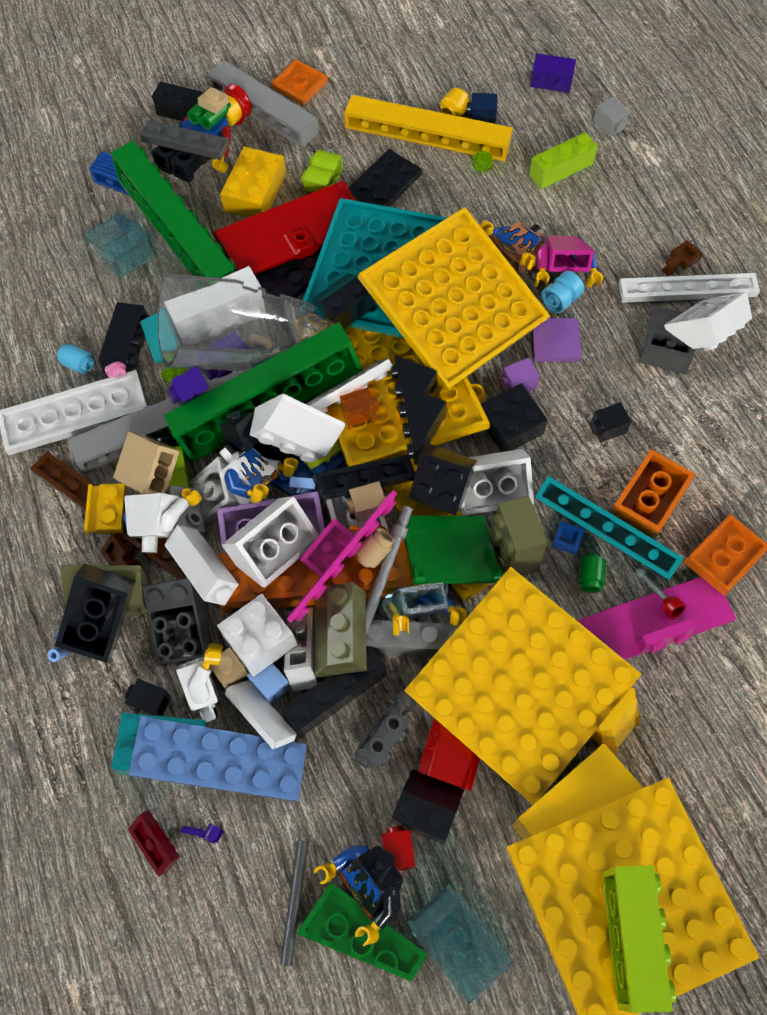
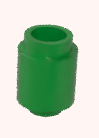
M587 553L586 556L580 558L578 583L581 585L580 589L584 592L598 593L601 592L602 587L605 585L606 560L600 554Z

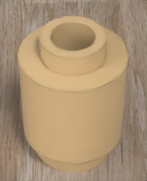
M378 528L361 543L362 546L356 552L357 560L365 567H377L391 551L394 538L386 530Z

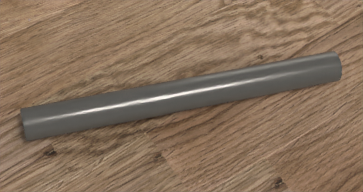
M297 841L280 965L292 966L308 841Z

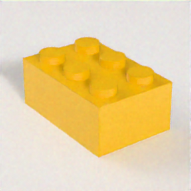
M244 146L220 193L224 212L249 218L269 210L287 175L284 156Z

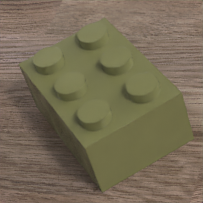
M529 495L498 504L490 537L494 550L497 549L499 553L498 564L501 567L502 573L507 572L510 567L522 576L537 572L548 542Z

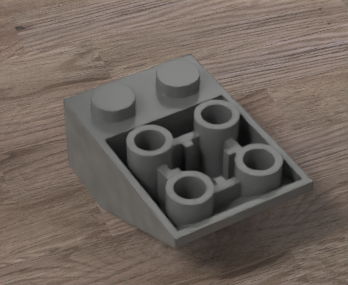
M656 305L652 306L639 363L686 374L693 360L695 349H692L665 330L664 326L683 312Z
M184 577L142 587L158 665L204 657L205 651L208 649L209 602L201 598L189 579Z

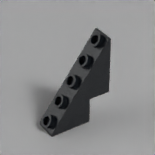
M396 355L394 357L395 364H392L393 366L390 369L392 379H397L394 389L396 398H401V403H398L400 418H405L406 422L402 424L404 438H409L410 444H406L408 459H413L414 465L417 466L422 451L432 441L446 417L447 402L431 396L437 387L436 370Z

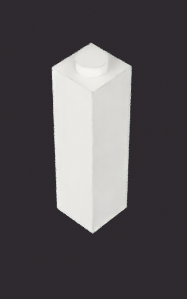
M177 524L166 541L165 547L204 601L225 606L239 584L198 530Z

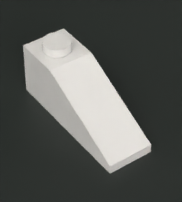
M313 607L309 608L308 612L299 622L296 619L292 623L287 620V627L291 630L297 642V646L285 654L284 672L293 691L311 689L319 683V677L316 678L314 676L315 611Z

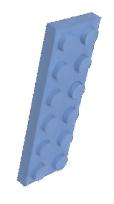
M140 716L128 776L297 802L299 801L307 744L290 742L272 749L261 736Z

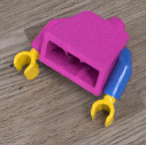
M548 236L546 243L542 244L537 251L536 270L539 272L534 280V286L537 287L539 280H542L545 283L544 288L547 287L550 275L546 272L548 270L549 272H590V276L586 280L587 287L591 288L594 282L596 287H598L603 280V275L596 271L598 265L594 249L576 236Z

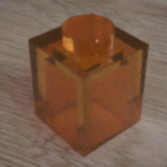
M368 388L339 396L341 411L348 429L377 421L376 411L379 410V405L376 397H371Z

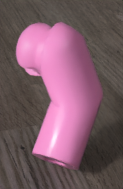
M116 361L107 365L105 372L108 378H119L120 374L124 377L126 375V366L122 362Z

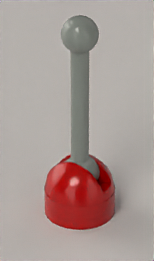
M638 568L636 570V576L642 578L663 600L662 610L669 619H675L685 611L686 604L681 599L674 596L667 597L646 575L645 569Z

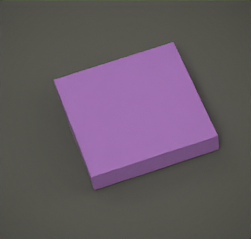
M548 318L532 330L534 362H580L581 346L578 318Z

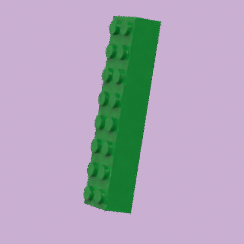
M132 140L110 152L119 183L200 287L230 275L237 270L234 262L223 255L224 252L220 244L212 241L208 229L198 223L197 216L193 210H188L185 207V202L181 195L174 193L167 178L163 179L158 166L148 160V155L143 147L139 148Z
M340 322L188 403L175 408L173 411L165 414L164 417L173 437L190 460L194 462L227 444L219 423L226 419L228 413L235 410L254 413L257 406L281 394L304 403L360 373L363 369L351 340Z

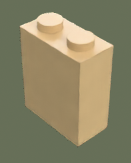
M128 431L113 478L141 494H166L180 451L151 437Z

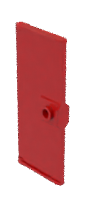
M340 181L213 231V236L220 244L227 258L234 262L237 269L236 272L249 266L253 274L256 275L295 258L303 259L314 254L323 246L339 199L356 200L345 182Z

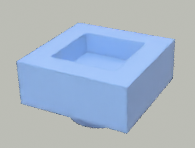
M290 477L289 487L295 489L296 494L317 491L312 478Z

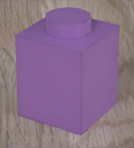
M526 358L504 367L500 383L504 391L522 383L529 392L537 388L540 375L531 360Z

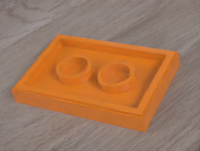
M729 514L684 560V563L725 597L765 554L767 543L733 515Z

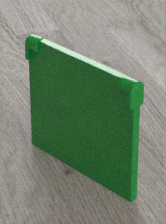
M410 516L406 527L408 532L404 544L413 584L497 583L503 576L502 570L498 565L484 516Z

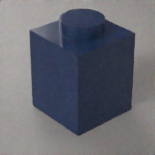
M472 93V102H468L467 115H471V119L495 124L497 94Z

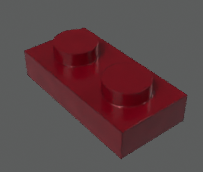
M149 810L141 813L128 828L129 833L158 877L168 872L180 858L175 847L170 843Z

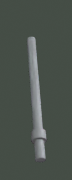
M403 506L397 524H393L390 534L394 538V543L392 544L391 551L383 559L366 605V636L402 540H405L408 532L406 527L413 511L408 506Z

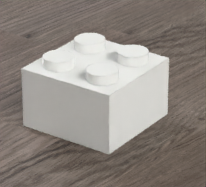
M260 594L217 625L224 639L252 677L297 646L293 633L263 594Z

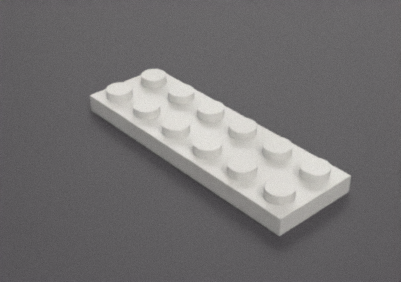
M137 371L127 372L124 377L120 374L119 378L110 377L0 410V430L5 452L9 456L66 439L78 433L95 429L103 423H110L125 414H132L142 410L147 406Z

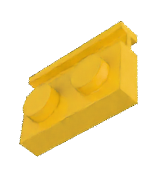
M125 484L88 485L84 523L86 534L95 532L98 534L123 533V515L125 513V496L127 494Z

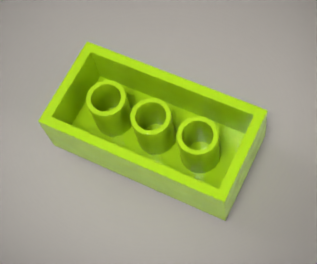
M654 865L613 867L603 871L618 1010L629 1013L673 1012L672 1003L676 1002V990L673 981H669L667 966L671 965V953L668 944H664L662 930L666 929V917L663 908H659L658 894H661L660 876L658 873H655Z

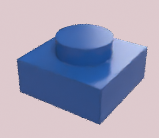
M560 521L552 547L576 555L585 529Z

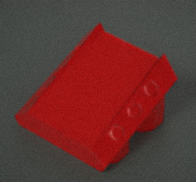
M434 718L428 733L425 750L419 760L418 772L471 791L480 758Z

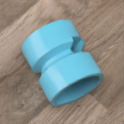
M564 271L554 280V283L549 284L541 292V298L549 310L560 314L584 293V284L574 272Z

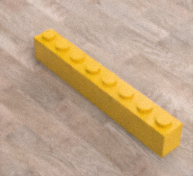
M352 94L344 112L345 128L504 162L506 161L512 140L513 127Z

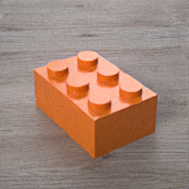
M651 449L615 503L611 514L655 540L696 474Z

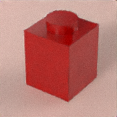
M403 826L387 828V833L381 834L383 850L393 854L395 858L394 865L398 871L415 869L410 830H404Z

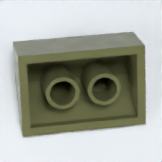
M61 565L60 571L65 605L67 604L74 576L83 565ZM91 565L136 580L126 615L139 616L141 613H147L142 587L151 585L152 582L140 565Z
M353 582L327 586L322 595L315 600L314 676L318 678L367 671L366 592Z

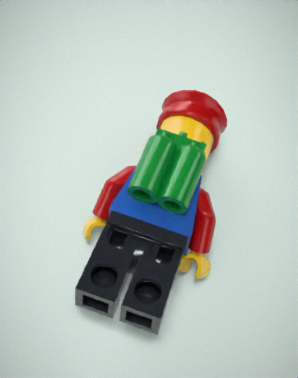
M229 84L223 91V93L228 95L229 103L218 113L215 114L206 110L197 103L188 111L187 117L183 119L178 127L229 139L230 144L231 130L229 128L242 124L245 117L251 114V104L248 95L240 86ZM159 145L152 150L154 162L159 170L170 175L174 174L175 177L188 183L194 179V173L198 168L212 159ZM229 147L222 160L215 158L212 160L213 168L222 173L228 170V163L224 161V158L228 156Z

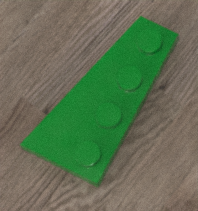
M332 882L327 886L296 933L408 981L413 980L428 956L427 953L388 924L383 930H378L379 938L377 942L363 946L368 938L367 932L360 937H356L355 932L359 927L371 925L374 921L369 920L355 899Z

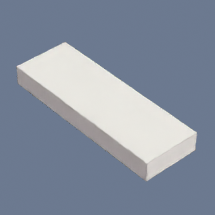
M249 680L227 687L225 695L272 749L295 740L297 735L295 731Z

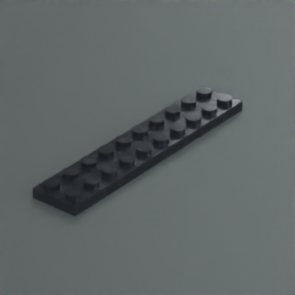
M388 149L348 189L356 201L390 207L422 175V168ZM322 248L303 259L295 258L259 273L256 279L261 285L263 298L284 312L307 289Z

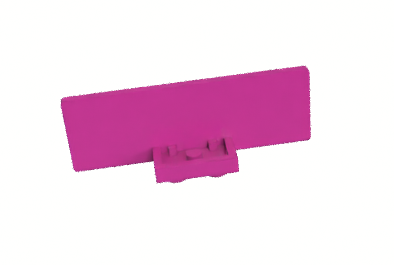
M393 490L383 499L355 535L333 518L299 559L320 577L286 617L290 623L294 619L299 622L309 610L306 604L311 598L317 600L327 588L324 585L325 581L329 577L335 578L345 566L341 563L346 556L349 558L353 557L362 546L359 542L363 535L365 537L370 536L380 524L376 519L380 515L383 517L387 515L397 502L393 498L398 494Z
M702 577L662 590L667 597H678L686 604L685 611L675 619H669L662 610L663 600L657 593H653L576 621L620 657L627 660L649 651L651 653L659 652L665 649L666 645L674 642L676 645L690 640L691 636L733 622L736 616L726 597Z

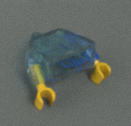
M443 582L398 588L388 594L382 602L383 611L393 624V634L395 636H399V631H405L409 634V619L424 617L442 610L446 614H450L449 623L454 626L463 623L467 617V610L456 607L455 603L446 596Z

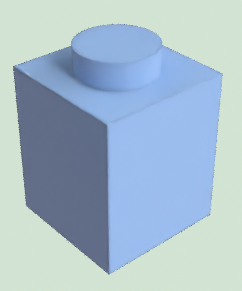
M273 663L254 677L250 673L247 675L249 681L270 705L291 688L289 681Z

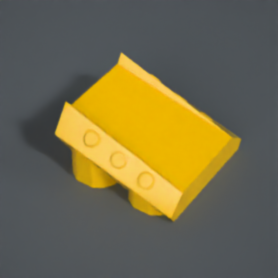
M630 688L590 737L599 746L604 743L613 754L618 755L617 748L636 725L641 726L635 688Z

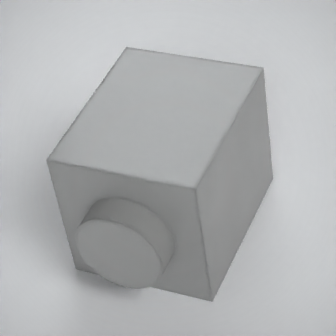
M612 97L597 105L593 122L610 137L617 132H621L626 127L629 111Z

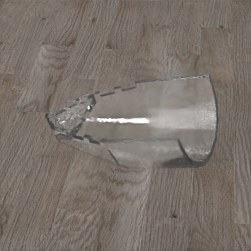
M164 273L159 298L158 336L162 360L167 368L192 369L196 367L199 370L243 371L253 368L331 326L332 322L329 318L325 320L314 311L315 307L308 302L280 294L279 297L265 293L266 289L258 287L257 290L243 286L244 282L240 280Z

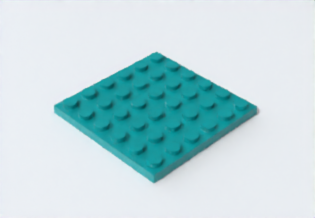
M340 198L299 309L300 317L328 322L312 303L311 299L348 273L359 275L360 272L448 217ZM376 301L375 308L348 326L404 338Z

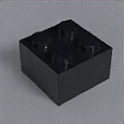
M522 383L481 403L490 422L489 429L486 430L501 452L512 451L543 435L548 419Z
M429 443L421 453L408 498L456 516L463 505L477 460Z

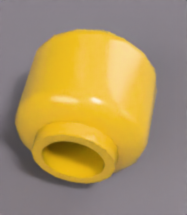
M460 88L450 89L440 101L441 113L462 117L467 112L468 102H470L468 93Z

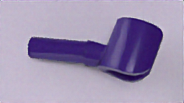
M209 823L206 831L188 826H183L181 830L182 833L201 837L213 844L220 840L224 832Z

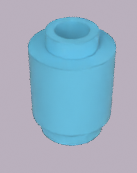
M64 344L58 350V361L71 370L85 374L94 366L93 354L72 344Z

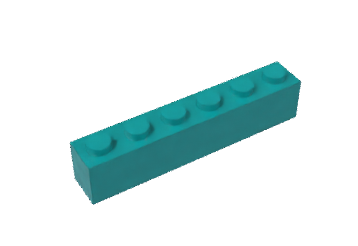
M550 476L546 478L535 496L539 502L668 581L684 558Z

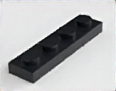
M407 454L314 473L312 479L319 498L323 501L349 495L350 489L378 481L381 488L413 481L415 470Z

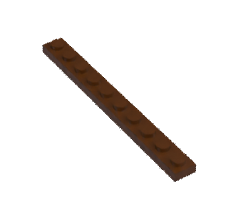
M47 451L30 468L31 471L86 512L88 485L92 483ZM124 522V531L120 535L127 543L141 552L142 538L129 537L127 526ZM158 538L157 553L141 552L176 579L187 577L165 547L166 538ZM209 602L218 610L221 608L220 604Z

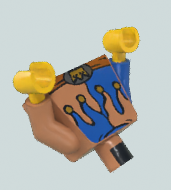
M484 220L481 223V228L519 276L526 269L531 270V268L537 266V251L541 246L542 240L540 236L543 234L539 225L534 224L528 229L522 223L516 222L511 226L496 228L489 221Z

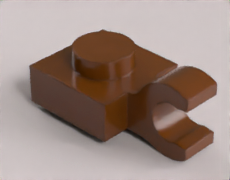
M686 240L671 251L669 255L671 258L665 262L667 266L662 269V272L670 276L679 266L686 270L700 261L703 253Z
M120 533L111 534L100 551L110 565H140L143 568L141 563L130 558L133 551Z

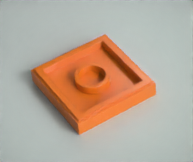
M295 59L271 82V87L304 106L328 82V77Z

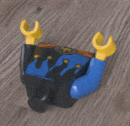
M378 845L372 849H369L367 846H351L333 858V863H325L314 869V874L321 870H324L326 873L325 880L321 881L320 884L333 880L336 876V871L339 870L340 873L338 875L369 920L374 921L371 925L359 927L355 932L356 937L363 936L367 932L368 938L363 946L377 942L379 938L378 930H383L401 908L400 888L403 883V877L394 865L395 858L393 854L383 850Z

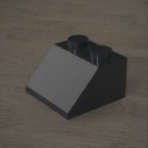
M348 273L311 299L312 303L331 325L340 322L343 329H345L376 307L374 298L357 278L358 275Z
M412 769L392 815L391 823L403 826L405 829L444 845L464 790Z

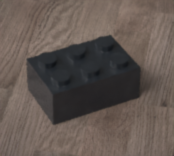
M83 564L74 576L55 647L107 663L116 649L136 580Z

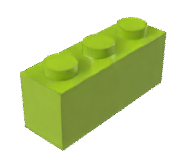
M586 132L533 156L529 176L540 189H543L593 165L598 145Z

